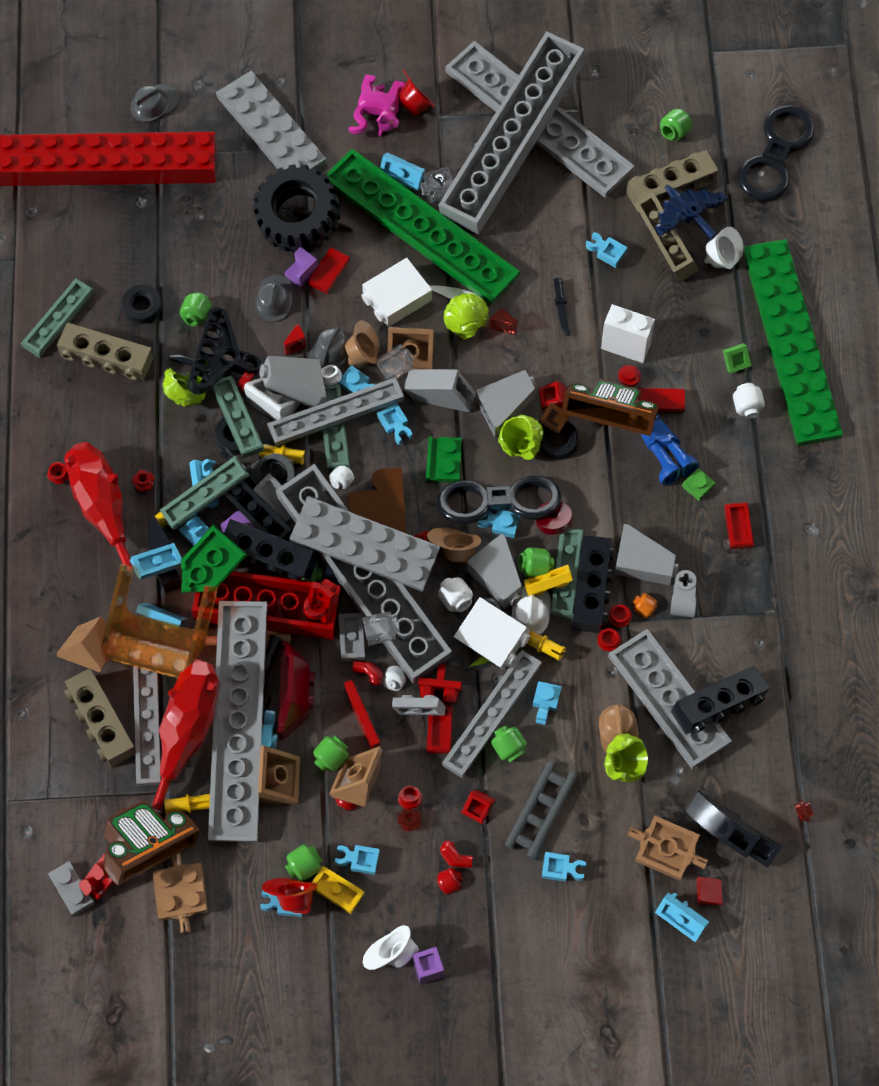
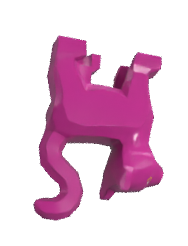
M365 74L358 107L354 111V119L359 123V126L349 127V132L354 135H360L368 127L367 120L362 114L380 115L377 119L379 125L378 135L380 137L384 131L398 128L400 121L396 115L399 111L400 92L405 86V82L395 80L390 91L384 93L385 84L374 86L372 83H375L376 76Z

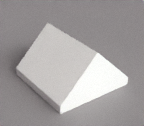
M263 378L247 382L244 386L246 401L274 421L292 415L301 404L265 388Z

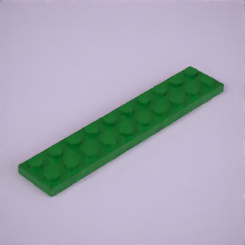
M351 149L326 174L337 192L488 304L492 305L520 276L519 270L354 149Z
M787 239L743 246V255L797 446L841 439L843 436Z

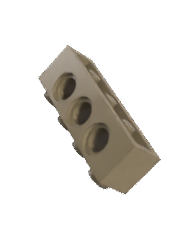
M707 150L700 153L695 152L685 159L671 162L668 166L655 168L643 176L633 177L628 181L627 195L639 213L634 203L652 192L655 193L661 204L671 199L665 189L667 184L680 193L688 189L695 191L715 183L718 169Z
M652 192L634 203L680 282L700 271L676 228L670 231L669 234L662 236L656 231L655 227L660 222L658 214L664 211V207L655 193Z
M68 322L57 344L60 356L68 361H80L88 367L96 366L103 368L111 374H123L131 380L139 379L144 381L154 359L151 347ZM81 346H88L85 349H79ZM103 352H109L107 355H100ZM130 358V360L122 362L123 359Z
M87 669L66 680L67 690L64 693L70 704L76 703L78 709L75 710V713L81 723H87L89 729L85 731L92 743L95 741L98 743L100 749L96 751L102 762L107 761L112 768L135 756V748L92 670ZM93 696L90 702H82L84 697ZM96 716H104L101 722H93ZM106 736H115V739L113 741L104 742V738Z

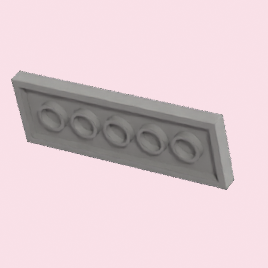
M252 71L216 92L220 102L277 169L283 167L284 170L289 168L288 165L293 164L300 168V165L303 164L308 165L311 170L312 168L318 169L327 163L326 157Z
M309 496L306 498L290 536L291 542L422 592L440 550L438 545Z
M648 629L608 654L609 659L691 769H694L731 744L732 740L720 724H714V722L699 733L691 732L685 735L670 711L677 700L695 691Z

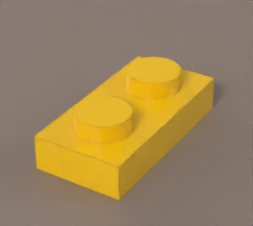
M565 565L546 574L525 579L524 583L528 596L533 594L537 596L544 594L547 589L555 586L556 588L564 587L570 581H573L569 565Z
M322 866L312 883L317 884V889L314 890L316 893L352 914L365 894L363 890Z

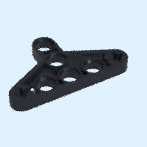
M214 307L210 309L203 327L187 381L188 390L194 394L205 393L231 371L242 375L245 372L253 373L256 376L262 365L261 360L257 356L238 349L229 316L222 308ZM216 317L219 318L218 324L214 323ZM212 331L216 333L218 337H211L208 335L207 332ZM208 347L213 353H206L202 348ZM224 355L232 356L234 361L226 360ZM245 363H252L256 368L251 369ZM197 364H205L208 369H201ZM197 377L201 378L200 385L196 383Z

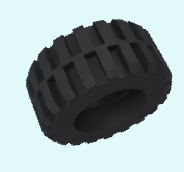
M295 164L288 165L289 168L284 170L283 167L276 169L277 173L274 175L270 173L266 176L267 181L260 183L258 186L260 192H256L254 196L255 204L253 205V211L263 236L269 240L271 245L274 247L279 246L280 250L288 252L291 249L292 253H295L300 247L310 252L314 246H317V248L321 247L323 240L329 241L333 236L331 231L337 230L339 225L337 220L341 216L340 203L333 184L330 183L329 178L325 174L320 173V170L316 168L310 170L308 165L301 164L300 168L296 167ZM306 195L317 201L313 213L303 221L289 223L278 218L280 207L291 197Z

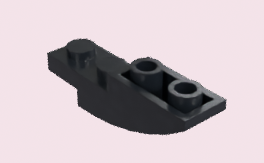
M699 790L685 810L696 822L724 844L745 858L750 856L767 868L781 849V844L743 822L738 814Z

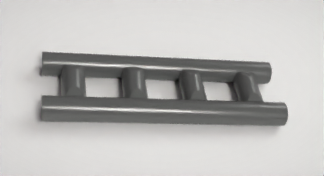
M547 762L504 845L508 849L513 850L517 843L529 849L526 857L535 861L578 778L572 772H569L567 778L554 773L556 765L552 762ZM548 781L561 787L556 799L543 793ZM537 802L551 808L545 820L532 814ZM527 822L540 828L534 841L521 835Z

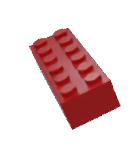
M233 571L215 591L195 592L192 613L194 621L218 624L219 601L267 602V631L334 640L342 597L341 587L337 585L329 620L323 623L321 619L313 620L303 613L310 587L314 582H299L294 579Z

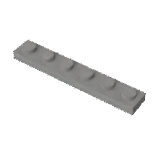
M395 377L267 423L275 446H279L404 401V395Z
M157 646L133 647L137 787L159 785L161 781Z
M521 650L444 759L442 766L459 777H464L541 667V661Z

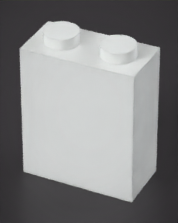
M408 258L403 259L362 284V298L366 305L373 307L377 319L380 322L383 321L387 327H390L432 301V289Z
M611 305L604 322L601 349L644 363L651 345L655 319Z
M479 597L454 638L505 670L517 658L515 654L520 646L524 647L530 638V635H528L530 630Z

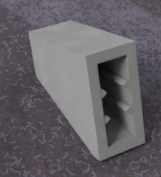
M268 356L264 364L261 365L260 377L263 378L265 388L310 408L323 404L326 399L319 359Z
M409 369L408 376L404 381V390L414 401L471 412L476 392L458 370Z
M526 370L476 390V402L494 437L499 436L505 421L518 416L535 397L537 385L534 378L528 376Z
M624 524L615 569L616 576L670 585L671 578H676L679 564L674 563L675 554L630 525Z
M500 534L467 561V572L503 609H506L509 605L513 606L521 599L522 585L506 538L503 534Z

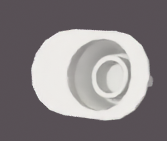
M726 227L714 239L709 241L706 245L707 257L704 262L711 263L715 268L725 267L726 269H731L743 255V241L738 231L733 227Z
M523 586L521 599L513 605L512 618L539 635L543 633L548 626L550 618L551 599L548 591L541 595L535 596L533 594L528 596L526 588Z
M405 925L399 926L390 934L372 944L363 957L364 967L369 970H375L386 964L396 968L406 965L412 958V954L419 951L418 946L410 938L411 931L409 927Z

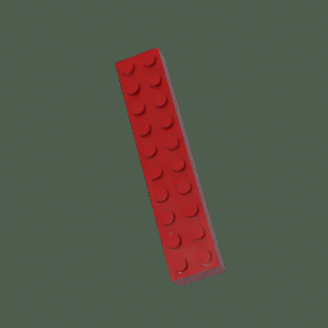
M215 132L0 135V186L216 183L217 143Z

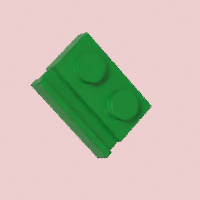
M429 436L426 482L453 483L460 481L462 438H432Z

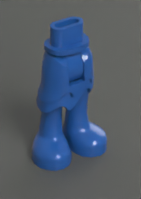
M659 415L656 417L651 436L641 434L645 445L655 454L661 464L662 470L659 474V481L663 486L674 483L679 478L680 472L683 477H687L700 467L696 458L688 455L680 447V440L660 419ZM669 450L671 451V453L673 454L674 458L676 459L678 466L674 463V461H673V460L670 458V456L668 455L667 452H669Z

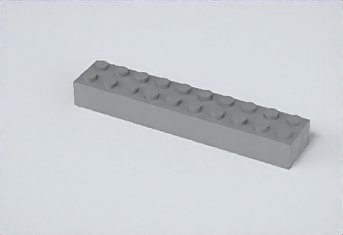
M546 31L440 201L439 211L442 215L453 223L477 235L480 234L584 65V48Z
M315 464L276 490L277 498L295 523L298 520L307 496L349 512ZM317 552L364 618L368 619L367 622L412 684L416 683L419 677L423 678L436 669L438 665L443 664L452 657L451 649L403 584ZM382 614L378 619H371V616Z

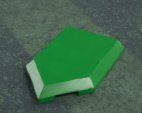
M212 525L181 559L182 593L215 591L245 559L247 554Z

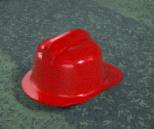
M406 74L408 81L400 92L402 106L414 116L422 113L430 106L436 108L433 102L414 85Z
M275 878L262 884V890L276 896L284 911L301 914L310 912L313 891L317 889V884L291 878Z

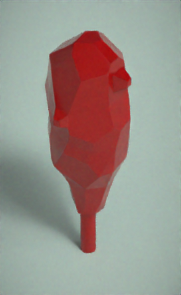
M88 442L75 444L64 457L73 497L79 504L84 517L101 532L112 547H116L125 572L130 573L134 571L124 544L126 536L123 524V499L118 485L119 477L113 473L111 466L100 450Z
M198 659L180 673L174 688L168 692L170 698L159 728L162 742L160 775L162 778L152 804L154 809L161 810L171 780L179 776L189 759L199 750L210 726L213 724L221 683L216 670L210 663Z

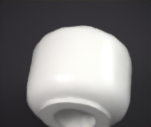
M346 466L335 468L329 475V481L332 482L331 484L335 489L339 487L347 489L354 480L353 472Z
M390 666L383 674L382 684L389 690L399 691L404 687L407 675L401 667Z

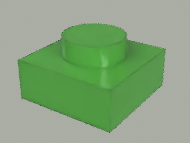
M744 343L723 350L729 373L751 366L747 345Z
M699 468L682 484V487L698 501L715 486V482Z

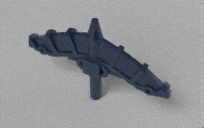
M667 184L665 189L671 199L664 202V211L658 214L660 222L656 225L655 229L659 235L669 234L678 223L684 221L687 223L694 222L709 239L714 238L717 233L700 214L706 208L718 207L727 201L728 197L723 192L711 193L707 190L694 192L688 189L680 193Z

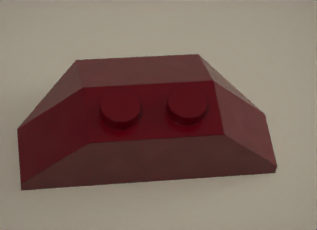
M282 641L278 718L279 740H284L309 718V709H314V695H310V687L315 686V672H311L310 664L287 641Z

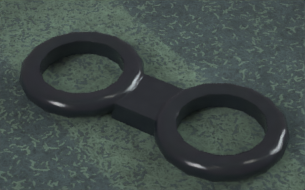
M791 105L780 106L772 110L765 118L763 128L769 143L763 155L754 156L746 160L738 173L739 186L751 198L760 201L774 200L782 196L787 190L790 177L784 162L790 150H799L808 145L813 139L815 132L813 119L808 112L800 107ZM785 115L795 116L804 123L806 133L797 140H784L774 132L772 126L774 121ZM755 166H770L778 172L781 182L770 191L757 190L748 182L747 173Z
M542 476L523 477L514 482L511 487L499 486L487 487V489L475 481L461 480L444 487L438 496L437 506L439 512L447 520L456 524L475 523L484 518L489 511L510 509L522 518L537 520L553 514L561 504L562 495L559 487L552 480ZM539 486L550 492L552 499L543 508L528 509L517 502L516 496L526 487ZM472 491L482 498V505L472 513L462 514L452 511L447 505V500L456 492Z

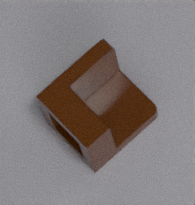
M551 402L538 423L558 435L568 420L569 415L562 414V409Z

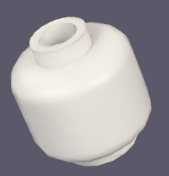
M746 383L737 387L733 394L736 412L741 416H746L747 419L759 416V413L765 408L760 387L754 386L753 383Z
M459 577L447 578L442 581L438 592L440 601L451 612L460 613L465 611L472 604V590Z

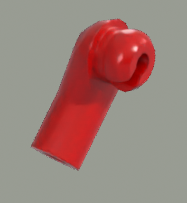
M353 661L352 672L366 673L370 677L369 683L371 685L379 686L382 683L383 672L373 662Z
M452 841L442 843L440 852L449 866L472 868L473 856L460 855Z

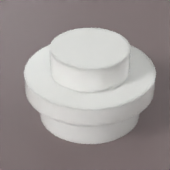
M327 365L321 370L324 385L326 386L335 385L342 379V372L335 365Z

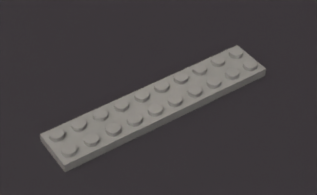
M475 41L445 67V72L495 112H497L519 76ZM559 106L536 141L538 146L604 198L634 171L632 163Z
M219 601L216 673L221 685L213 721L208 841L258 842L260 803L258 786L263 729L267 602Z

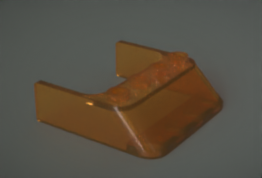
M121 564L101 645L102 654L111 661L178 678L187 666L197 660L205 645L218 587H204L195 629H189L131 613L127 608L126 601L134 568L132 565Z

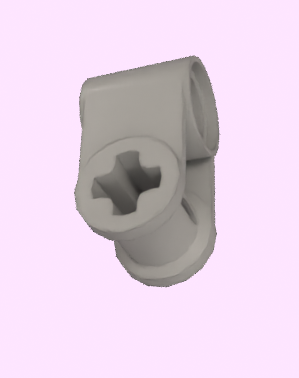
M682 570L676 575L671 600L670 615L694 618L697 580L695 574L689 570ZM683 581H686L688 586H683Z

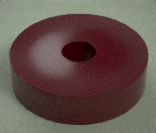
M549 502L542 504L538 509L548 505ZM561 502L553 514L546 518L535 520L536 526L541 532L548 535L561 534L572 525V511L567 504Z

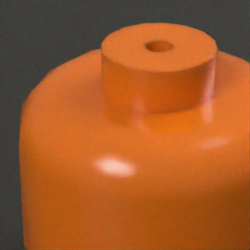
M643 593L640 596L637 595L632 601L635 604L633 611L644 618L651 616L658 606L657 600L648 593Z

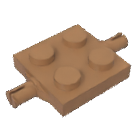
M655 815L651 825L645 832L631 826L627 836L640 841V850L635 862L681 881L685 869L691 863L705 869L708 859L695 855V846L699 839V834Z
M180 852L171 857L172 866L152 872L159 921L179 920L180 934L191 933L189 918L197 914L208 913L203 865L201 862L189 865L182 864Z

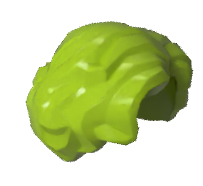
M463 293L452 298L446 306L443 317L444 323L458 337L466 340L474 337L478 328L486 326L489 318V308L486 302L479 296L472 293Z
M170 368L165 371L163 382L165 395L177 405H182L183 407L199 405L205 399L206 392L203 394L190 392L187 388L190 372L184 376ZM197 377L196 383L200 385L201 378Z
M521 414L504 422L499 433L498 442L503 451L509 456H519L524 460H532L535 458L536 453L539 452L544 431L542 425L533 417Z
M628 733L617 735L607 747V755L604 761L607 775L612 780L628 783L638 781L643 777L648 765V754L642 740Z

